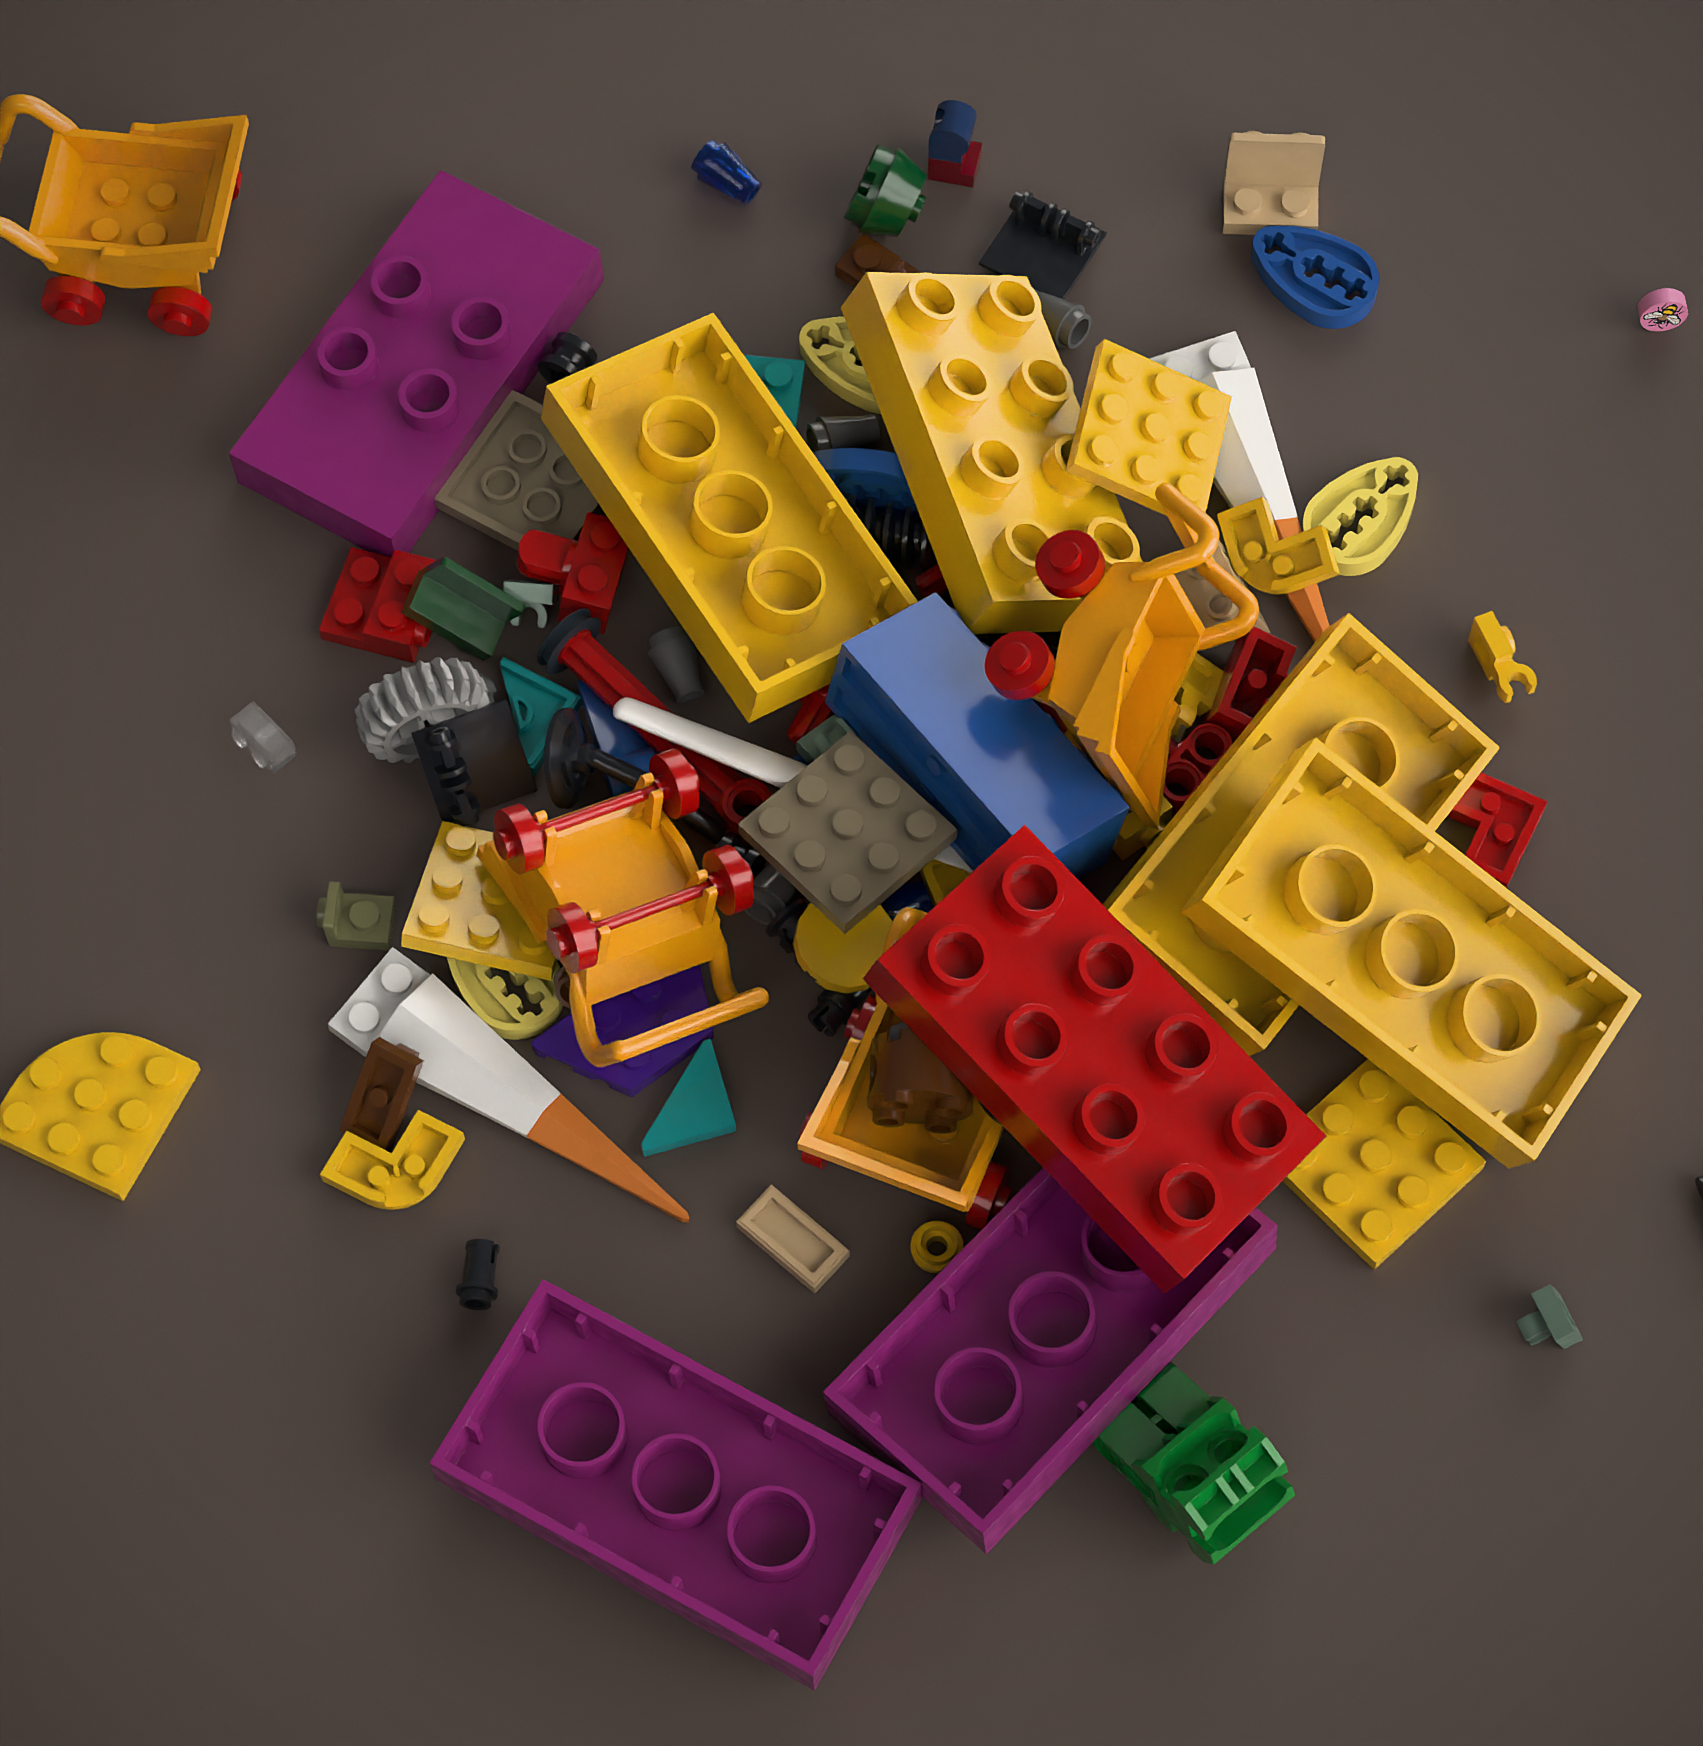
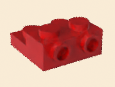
M351 547L319 628L321 639L414 663L419 648L427 647L432 631L402 614L401 611L418 571L437 560L396 549L392 557Z

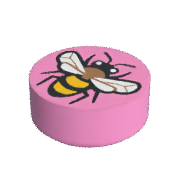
M1671 288L1657 289L1646 294L1637 306L1641 325L1650 331L1673 329L1682 324L1688 316L1684 294Z

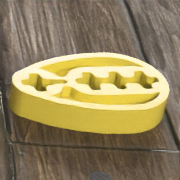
M841 316L812 320L806 323L799 334L800 355L812 373L829 390L845 401L865 411L881 414L863 366L856 365V359L860 360L845 318ZM822 338L829 339V345L823 344L820 349L813 348V342L819 343Z
M1400 457L1369 462L1331 481L1310 500L1304 512L1301 530L1303 532L1322 525L1327 529L1331 543L1338 538L1341 525L1347 528L1353 523L1356 509L1363 512L1369 508L1373 511L1372 518L1365 515L1359 520L1356 533L1349 531L1344 535L1341 549L1332 548L1340 575L1356 576L1368 573L1380 566L1395 549L1407 528L1413 511L1418 482L1416 467L1410 461ZM1398 477L1404 479L1403 486L1395 484L1382 494L1386 487L1387 478L1390 480H1395Z
M447 957L455 986L463 1002L501 1038L520 1040L536 1036L548 1029L556 1021L564 1005L557 999L554 987V976L560 969L558 962L551 981L509 971L511 981L515 985L520 986L524 984L527 999L531 1003L536 1004L541 1001L542 1012L535 1016L530 1011L522 1015L524 1009L521 999L514 993L506 997L508 992L504 980L498 975L491 979L492 974L489 966Z

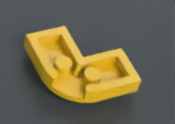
M1263 497L1217 514L1234 570L1257 590L1269 594H1287L1340 575L1327 529L1322 525L1279 540L1268 501Z
M417 1110L392 1153L346 1131L321 1171L320 1176L323 1182L373 1207L386 1210L407 1208L421 1202L434 1191L465 1141L464 1133L420 1110Z

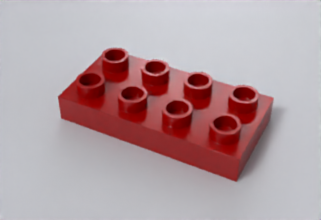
M1023 825L884 952L862 978L1164 1294L1183 1281L1327 1137L1026 825Z

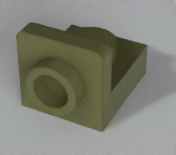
M330 881L327 898L320 897L318 900L317 927L323 928L329 947L389 951L396 901L394 896L344 893L340 882Z

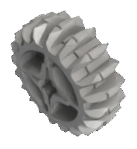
M436 657L431 662L423 663L419 660L414 666L408 668L402 666L401 670L394 674H385L383 676L384 680L381 683H374L369 686V692L359 698V705L354 711L359 736L362 743L366 744L369 753H373L376 759H387L389 763H396L402 759L405 763H411L416 758H419L411 735L412 732L489 705L490 701L483 677L479 676L477 669H473L470 662H459L457 658H449L443 661L441 657Z

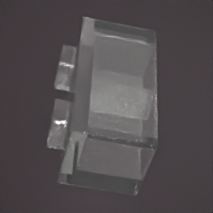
M254 701L229 720L233 729L231 733L232 738L241 748L247 746L252 751L251 757L259 767L264 768L266 766L274 774L297 756L293 741Z

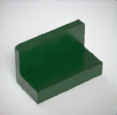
M442 557L418 571L401 613L484 661L492 657L505 623L522 615L525 604L451 559Z

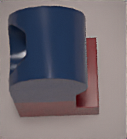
M946 100L938 104L933 130L929 136L928 180L973 188L982 156V143L971 141L977 114L965 102Z

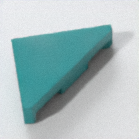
M503 657L499 663L516 728L532 775L536 776L544 764L545 740L553 715L560 708H572L578 712L582 706V697Z
M711 1039L704 1040L643 1139L641 1147L644 1157L737 1131Z

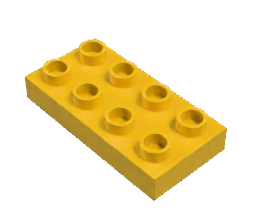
M866 272L841 306V310L956 611L960 614L963 623L973 634H998L1014 631H1061L1066 620L1083 599L1079 597L1072 599L1056 597L1046 590L1039 579L1035 569L1036 556L1041 546L1050 537L1067 530H1079L1089 534L1096 541L1104 555L1105 565L1112 566L1115 562L1143 561L1140 556L1138 540L1128 527L1115 493L1065 471L1081 408L1073 391L1072 377L1061 362L1042 315L1039 296L1031 287L1027 276Z
M714 312L546 386L541 420L748 723L829 685L842 643L918 602Z
M1350 613L1325 629L1103 903V906L1249 1056L1265 1050L1299 1004L1181 913V911L1292 752L1316 737L1435 831L1500 748Z
M1316 737L1292 752L1181 911V913L1508 1169L1536 1160L1642 996Z

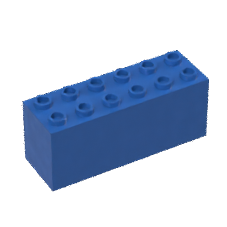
M936 592L842 643L825 703L839 719L842 718L855 732V736L957 829V839L950 846L972 871L979 867L1023 825H1026L1078 880L1107 863L1130 808L1122 794L1115 786L1108 784L1092 766L1086 753L1081 749H1077L1059 729L1055 719L1050 714L1044 713L1032 698L1011 700L1001 696L988 680L984 669L985 658L990 647L978 640L963 623L960 614L954 608L949 607Z

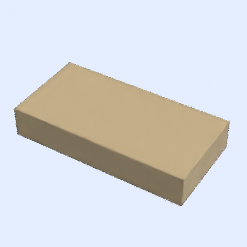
M772 1184L736 1221V1226L742 1233L814 1294L850 1257V1250Z

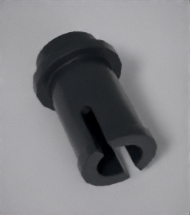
M471 1239L466 1242L462 1283L456 1286V1295L460 1297L459 1303L464 1308L487 1310L491 1308L492 1301L498 1297V1289L494 1287L500 1246L494 1244V1241L487 1239Z

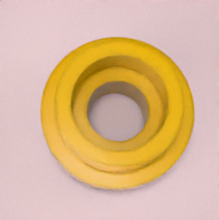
M944 1221L924 1223L914 1232L911 1239V1255L913 1260L921 1269L930 1273H940L963 1249V1240L959 1231L953 1225ZM932 1242H941L946 1246L947 1250L944 1254L935 1256L928 1252L927 1247Z

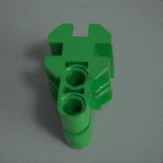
M1168 1362L1133 1399L1135 1405L1130 1403L1092 1443L1098 1452L1142 1494L1143 1499L1161 1523L1172 1533L1178 1529L1186 1536L1190 1550L1204 1563L1212 1565L1217 1563L1295 1496L1293 1486L1282 1477L1288 1472L1286 1463L1269 1439L1255 1426L1247 1430L1240 1423L1236 1408L1225 1398L1218 1396L1210 1397L1171 1362Z

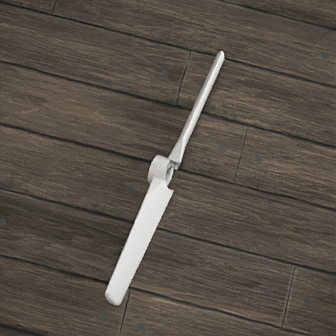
M622 698L613 707V716L618 720L780 788L808 766L633 698ZM950 845L934 858L965 871L973 872Z

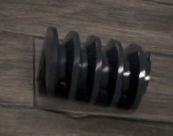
M849 496L847 502L892 565H894L900 553L902 565L905 569H912L919 557L923 572H926L938 563L922 520L919 522L914 521L912 506H907L901 518H896L892 502H888L880 515L876 514L874 499L869 498L863 510L860 511L857 510L856 496Z

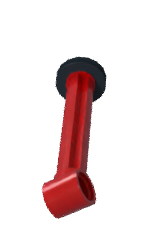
M579 609L568 615L543 641L537 653V662L540 665H546V670L549 674H558L569 668L612 710L616 702L622 698L629 697L674 714L595 640L600 631L601 622L597 617L591 618V612L588 609ZM628 724L658 754L671 749H677L683 754L698 775L699 793L715 807L714 810L724 819L727 832L733 831L738 834V823L745 818L736 814L740 807L744 805L759 807L771 797V792L766 785L758 780L742 778L725 764ZM742 837L743 842L749 844V843Z

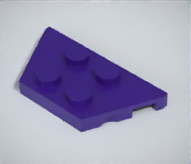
M700 964L592 1005L595 1029L601 1044L605 1045L617 1040H626L709 1008ZM571 1013L531 1042V1046L537 1056L544 1059L549 1056L573 1067V1072L591 1080H603L611 1089L633 1097L697 1051L704 1040H712L714 1033L713 1027H710L606 1067H596L585 1058L579 1047Z

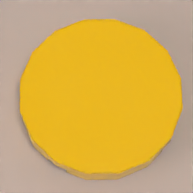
M810 903L796 924L793 946L797 962L804 972L807 970L810 976L816 979L815 982L827 990L841 993L866 990L870 986L862 978L882 955L893 921L883 907L879 905L844 934L817 907Z

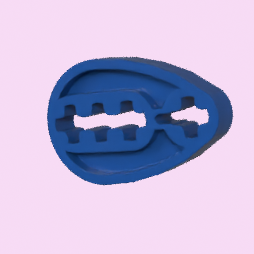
M1266 226L1254 235L1251 260L1261 280L1280 302L1305 321L1322 328L1339 329L1360 322L1372 310L1379 286V273L1374 260L1359 246L1329 233L1298 226ZM1275 245L1281 247V252L1275 250L1271 255L1265 253V248L1272 249ZM1314 268L1321 270V274L1315 273L1311 278L1305 275V271L1311 272ZM1334 279L1341 282V286L1335 285L1331 289L1325 287V282L1331 283ZM1354 291L1361 293V297L1355 296L1352 300L1345 298V294L1350 295Z
M836 448L813 452L844 498L848 501L850 495L856 496L857 510L862 511L869 498L875 500L876 514L881 515L888 502H892L896 518H901L907 506L913 507L914 519L920 517L896 453L862 448Z

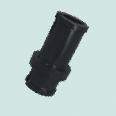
M869 987L866 990L851 993H841L825 989L817 998L818 1005L808 1014L810 1023L819 1032L827 1026L824 1034L828 1037L834 1036L842 1024L847 1025L852 1011L869 994L872 988Z

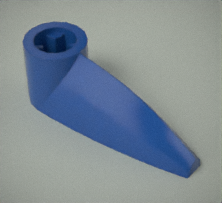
M577 680L578 691L582 697V705L595 748L603 750L649 773V762L651 757L655 755L652 747H649L647 742L627 723L616 719L613 716V710L585 683ZM603 773L611 798L634 790V788Z

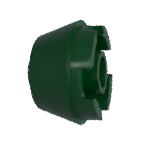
M877 145L865 168L856 192L851 198L844 218L859 228L858 233L898 237L907 219L915 223L922 210L926 196L920 194L927 174L901 148L897 147L894 150L888 146L885 148Z

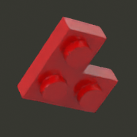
M1481 772L1447 817L1477 829L1465 856L1504 887L1508 888L1548 801Z

